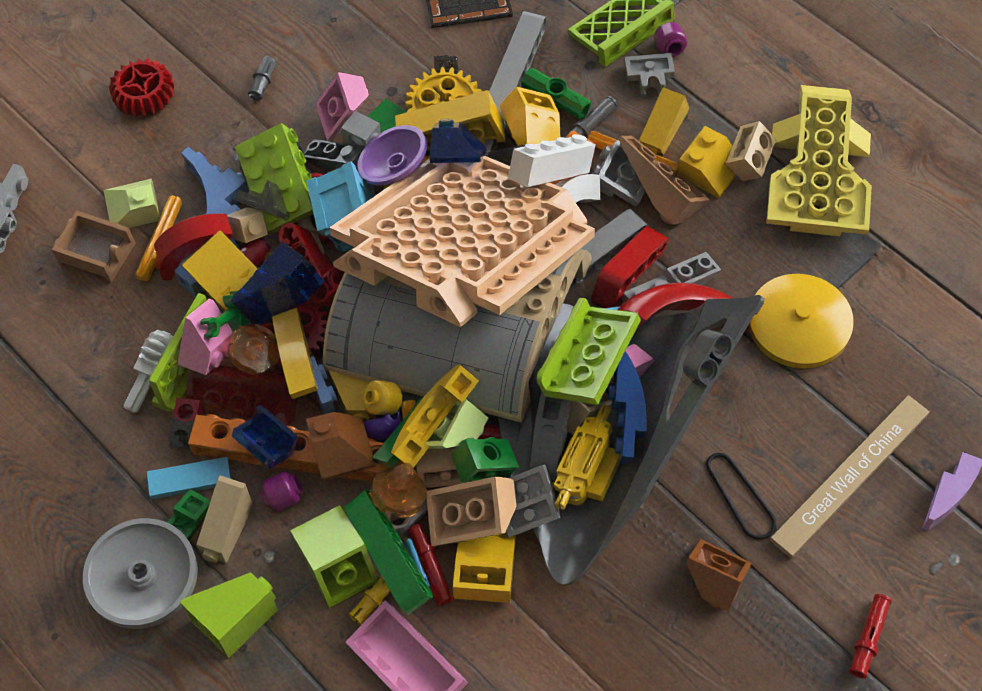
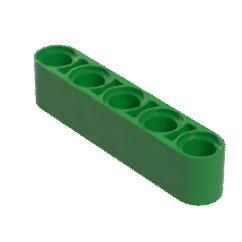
M365 489L345 505L344 510L364 542L367 551L396 602L405 613L410 615L433 597L432 592L380 502L371 491Z

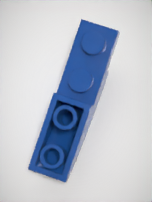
M625 350L614 372L613 383H609L608 399L612 400V409L622 410L618 411L617 427H621L620 437H616L615 454H619L618 463L629 464L634 458L635 438H643L647 432V414L643 388L638 373Z

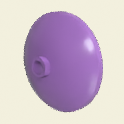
M410 125L396 126L380 133L361 152L358 159L359 174L364 181L372 185H390L403 180L418 168L426 154L427 139L419 128Z

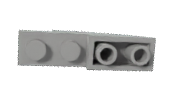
M16 164L11 166L3 183H0V253L5 250L6 241L16 228L17 220L12 211L16 209L21 193L28 186V177L23 167Z
M704 252L667 268L665 274L623 292L621 299L625 303L644 290L668 283L684 282L705 285L717 276L721 269L709 254Z

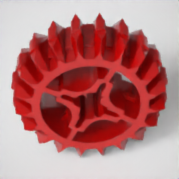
M138 58L137 62L134 63L129 60V65H121V71L115 70L114 77L110 78L111 85H109V91L112 101L120 111L123 110L126 115L132 113L135 118L139 114L146 117V114L150 112L155 115V110L157 109L163 111V104L169 105L170 98L173 97L174 82L172 75L165 65H160L157 60L151 62L149 58L145 61Z

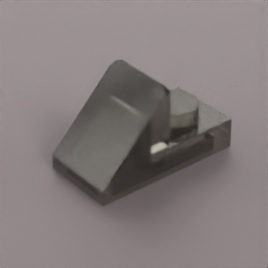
M267 180L261 194L253 190H249L248 194L238 190L235 198L236 201L288 222L289 214L280 188L270 180Z

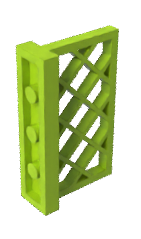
M611 0L570 27L568 34L599 56V63L607 67L652 36L659 26L674 21V2L671 0ZM642 5V10H629V6ZM645 5H655L654 8L645 10ZM616 6H626L625 10H612ZM608 17V22H595L598 18ZM612 17H625L624 21L611 22ZM628 17H639L635 21H628ZM623 28L617 33H610L611 29ZM591 29V34H580L579 31ZM594 29H607V33H594ZM593 40H605L598 46L593 43Z
M197 294L149 378V383L155 394L151 401L153 406L171 413L174 412L176 398L186 399L200 374L177 363L185 318L207 301L206 296L203 294Z

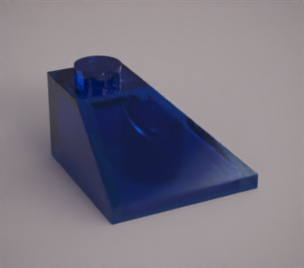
M453 119L438 120L439 123H435L432 127L430 163L482 161L486 153V146L464 125L454 123Z

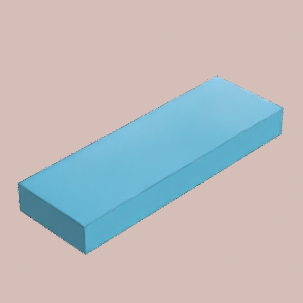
M228 457L147 471L149 496L152 500L184 494L189 489L200 491L215 488L220 475L231 479Z

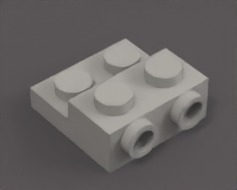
M616 140L610 147L607 145L604 147L599 156L602 159L601 164H596L590 174L600 175V191L610 198L616 194L636 207L640 203L645 189L620 142Z

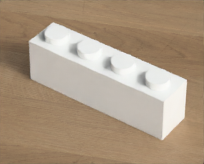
M577 134L569 138L559 137L554 141H541L540 144L535 145L525 144V147L513 149L508 178L526 187H531L589 173L596 144L586 141L587 138L585 136Z

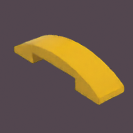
M459 364L447 372L429 390L411 413L400 431L391 453L413 469L429 448L425 443L456 402L460 401L463 403L479 380Z

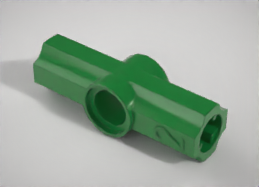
M529 68L521 80L522 87L551 95L557 109H562L579 120L588 114L591 101L567 88V84L563 79L550 78L534 68Z

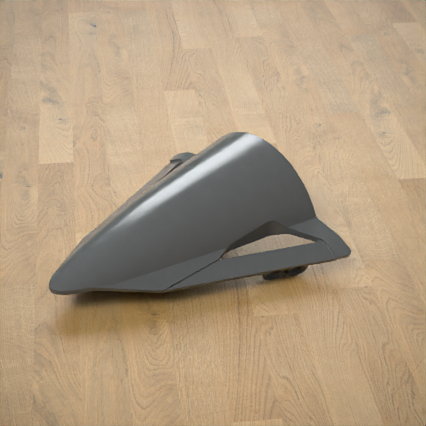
M762 296L706 299L701 306L688 312L668 316H652L636 329L628 346L636 344L655 360L639 378L646 404L647 432L643 438H635L634 458L629 464H619L603 501L587 497L581 505L576 506L567 503L564 510H561V507L559 509L561 518L533 528V532L542 548L546 566L557 583L563 586L571 585L582 577L649 496L653 485L753 316L758 314L764 304ZM562 304L530 377L529 392L531 402L522 422L497 416L501 439H508L519 465V468L509 478L530 470L533 436L542 391L537 383V373L546 361L549 350L554 346L561 328L567 322L574 307L572 305ZM725 324L723 329L720 330V332L712 330L716 327ZM684 372L691 379V383L670 416L669 407ZM612 409L606 420L611 424L613 430L609 437L610 448L615 449L616 437H620L621 427H617L618 411H622L621 409ZM569 432L567 433L564 452L568 446L571 437H573V435ZM553 487L557 499L560 492Z

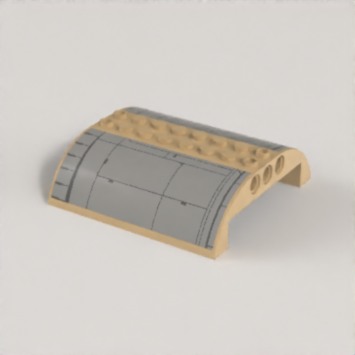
M579 249L501 315L473 303L477 308V314L461 327L417 307L416 289L399 280L387 276L377 285L373 286L345 272L334 296L327 321L323 347V367L325 371L330 370L366 382L374 380L394 382L401 391L425 396L447 372L459 364L479 380L466 398L471 404L483 413L522 422L531 402L528 384L571 283L574 277L584 279L592 260L591 254L587 250Z

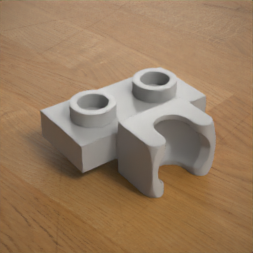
M671 53L624 58L627 82L639 81L640 95L642 97H646V90L650 87L656 88L658 95H660L662 88L666 86L665 78H674L675 70Z

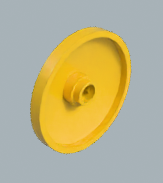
M787 274L770 280L755 294L764 298V304L758 314L754 315L748 325L749 331L757 347L772 360L793 368H815L833 361L846 348L853 330L852 311L843 294L827 281L806 274Z

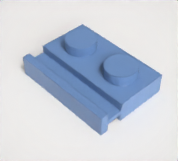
M314 356L310 357L318 387L315 394L324 414L335 412L333 402L337 398L332 386L327 387L324 382L325 379H328L322 364L317 365Z

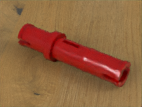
M423 524L411 526L408 528L407 533L416 549L436 599L437 606L447 605L454 600V597L436 558L435 553L437 550L431 546Z
M883 594L874 595L861 638L856 641L854 646L856 652L849 673L860 679H866L872 658L877 656V643L889 606L892 603V600Z

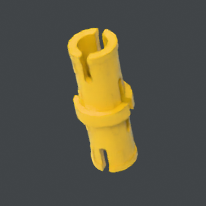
M383 577L370 590L367 589L363 593L364 597L348 613L349 617L354 622L358 621L357 624L360 626L391 592Z

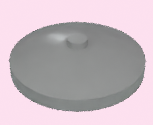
M150 518L133 519L123 522L103 534L93 545L86 558L83 568V587L86 597L94 610L103 619L116 626L142 629L158 625L180 611L182 608L180 602L184 598L191 596L197 580L198 567L196 556L185 535L167 522Z

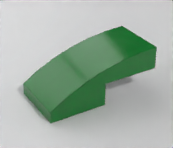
M189 489L173 508L174 515L167 523L180 530L190 541L205 519L211 500Z

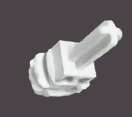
M156 330L151 332L149 337L145 339V343L141 347V353L133 367L139 375L124 403L126 410L133 413L139 411L151 387L149 378L173 338L171 333Z

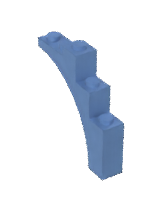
M189 147L181 152L186 168L198 179L206 192V214L228 215L241 210L237 205L249 196L247 180L241 173L238 172L236 174L230 168L222 172L218 166L210 165L200 152L195 153ZM231 236L230 241L239 249V246ZM193 254L189 255V256L183 261V263H184L189 257H191ZM182 264L175 270L179 284L195 298L198 293L202 294L204 292L202 287L184 269Z

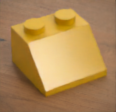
M704 126L679 159L677 176L683 180H689L698 188L720 198L736 176L726 164L733 145L726 136Z

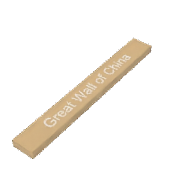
M908 395L771 537L770 542L792 559L919 426L930 411Z

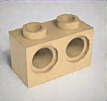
M760 121L740 126L726 161L727 166L743 182L761 178L776 142L775 137Z

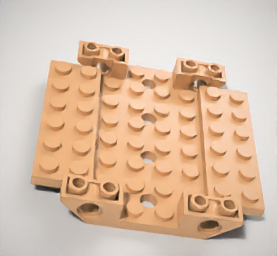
M483 156L469 166L449 158L443 163L432 159L426 160L408 177L393 183L330 227V236L354 247L333 262L334 267L373 286L377 285L387 276L399 280L416 289L417 307L461 327L477 314V308L473 303L501 315L593 239L595 228L587 225V219L566 189L549 182L526 187L508 178L510 166Z

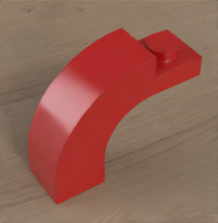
M204 214L188 218L171 226L158 237L154 243L157 254L155 266L160 271L162 280H172L175 270L181 261L200 249L218 231H222L230 240L233 233L226 214Z

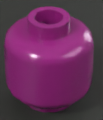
M664 23L654 33V41L661 54L671 53L672 57L680 55L687 47V37L677 23Z
M282 471L264 481L263 492L260 493V496L266 507L271 506L275 511L281 512L299 503L301 494H303V488L295 474L291 475L286 471Z

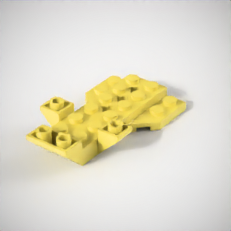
M801 85L799 114L773 123L772 135L776 139L774 147L796 148V158L791 160L790 164L783 169L774 172L770 177L766 224L790 226V231L839 237L842 232L868 234L872 186L866 179L862 180L854 172L855 168L848 162V155L869 157L871 134L851 119L852 97L849 90Z

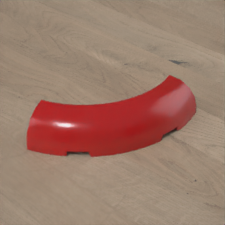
M668 283L638 293L622 304L617 310L638 313L641 319L639 327L648 318L662 311H690L701 306L706 299L732 297L719 290L695 283Z

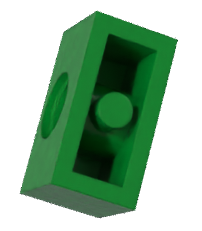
M495 437L486 439L467 438L462 440L459 446L451 453L462 483L495 476L508 478L519 468L508 439H495Z

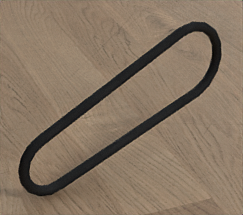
M712 454L707 460L708 471L743 531L754 539L770 537L776 529V518L772 511L727 454ZM715 457L726 458L772 519V528L767 534L755 535L746 528L711 468L712 459Z

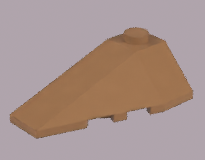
M620 136L618 140L654 208L660 213L659 216L664 222L668 224L683 223L708 203L709 199L687 179L682 181L673 175L674 169L670 165L660 161L657 162L655 160L656 155L633 136Z

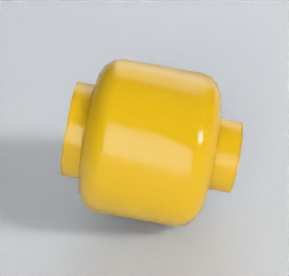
M374 380L364 389L363 405L370 414L393 415L402 404L401 389L394 382Z

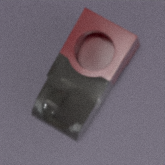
M176 398L170 425V448L191 451L188 442L196 415L204 416L205 408L200 400Z

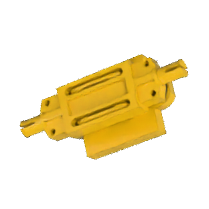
M604 404L600 406L596 417L585 418L582 427H577L568 443L556 470L558 477L555 482H552L555 490L560 492L554 503L558 509L561 507V510H564L567 503L576 506L581 505L587 497L603 501L620 464L618 463L619 454H615V449L610 448L609 437L613 430L611 424L606 420L612 409L607 405L606 407Z

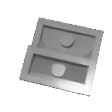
M545 464L510 477V479L514 480L517 507L506 529L508 537L561 518L559 509L554 505L557 499Z

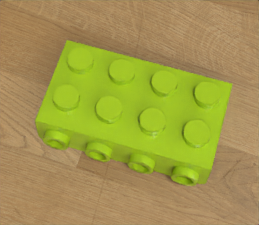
M282 123L235 146L256 209L262 211L268 235L279 231L286 223H295L311 214L314 215L306 182L312 179V176L306 171L304 165L306 163L305 156L298 149L296 143L298 142L297 134L292 128L289 129Z
M579 298L576 305L572 308L567 322L561 328L554 346L549 350L546 361L537 373V383L544 396L598 405L641 321L638 313L590 307L586 298Z

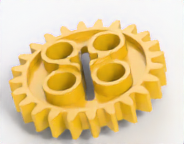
M441 67L440 73H437L433 68L431 71L432 75L429 76L423 72V80L415 78V85L409 86L410 92L406 93L407 112L482 92V90L477 89V81L471 82V75L463 78L462 70L454 74V68L451 67L448 73L445 72L444 67ZM431 99L432 101L425 102L424 100Z

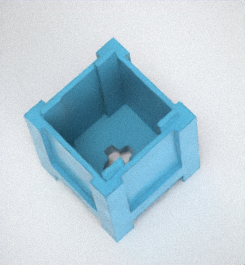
M350 161L342 165L341 168L306 181L317 231L321 235L328 237L340 252H346L352 249V246L330 236V227L375 196L373 185L363 180L356 170V166Z

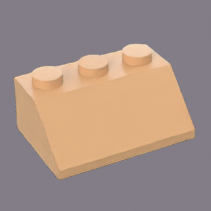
M495 476L426 491L431 546L435 547L504 534L517 507L514 480Z

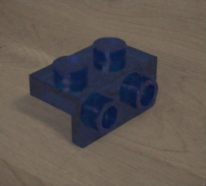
M262 405L255 408L253 418L237 426L232 432V437L269 469L293 455L298 439L291 429L286 427Z

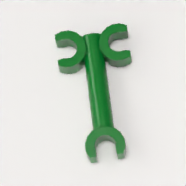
M240 290L231 291L230 295L223 296L224 305L230 309L217 317L201 319L200 324H207L208 332L204 334L205 338L217 337L220 327L229 321L232 331L242 330L243 326L250 325L249 317L246 313H243V296Z

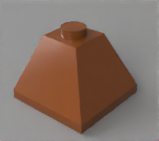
M331 412L306 419L322 481L375 467L362 417Z
M700 539L686 562L701 598L708 601L712 607L729 611L752 564Z

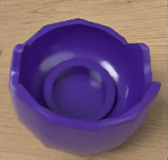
M399 410L393 415L386 414L372 420H366L364 426L367 437L377 442H385L402 422V412Z

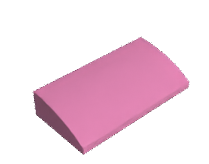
M386 600L346 641L349 647L392 691H461L469 683Z

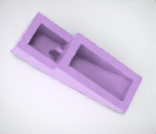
M962 452L955 465L953 474L943 472L937 483L922 529L928 531L954 511L978 476L982 466V459Z

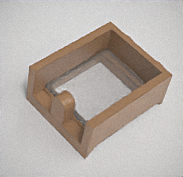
M76 211L73 217L68 220L61 236L55 240L52 252L60 264L64 263L103 276L112 282L136 242L128 227Z

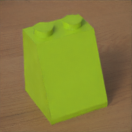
M340 505L290 530L297 548L329 608L375 585L379 580L364 542Z
M251 572L186 597L180 602L190 621L228 658L278 611L275 603L277 597L271 591L273 589L272 586L262 576L257 579Z

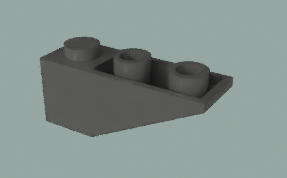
M314 139L307 146L304 154L306 161L327 172L341 168L342 165L350 161L358 170V159L365 147Z

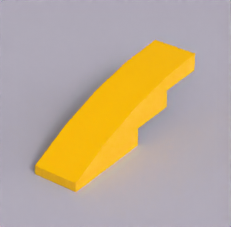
M295 308L272 316L278 350L290 396L294 399L317 391L318 387L309 355L310 350L298 309Z

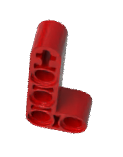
M293 223L284 224L279 231V240L312 302L331 308L334 296L345 272L336 267L330 269L308 229Z
M649 226L644 227L603 267L596 280L591 302L604 309L621 306L623 303L621 299L623 292L627 291L662 255L669 243V238Z

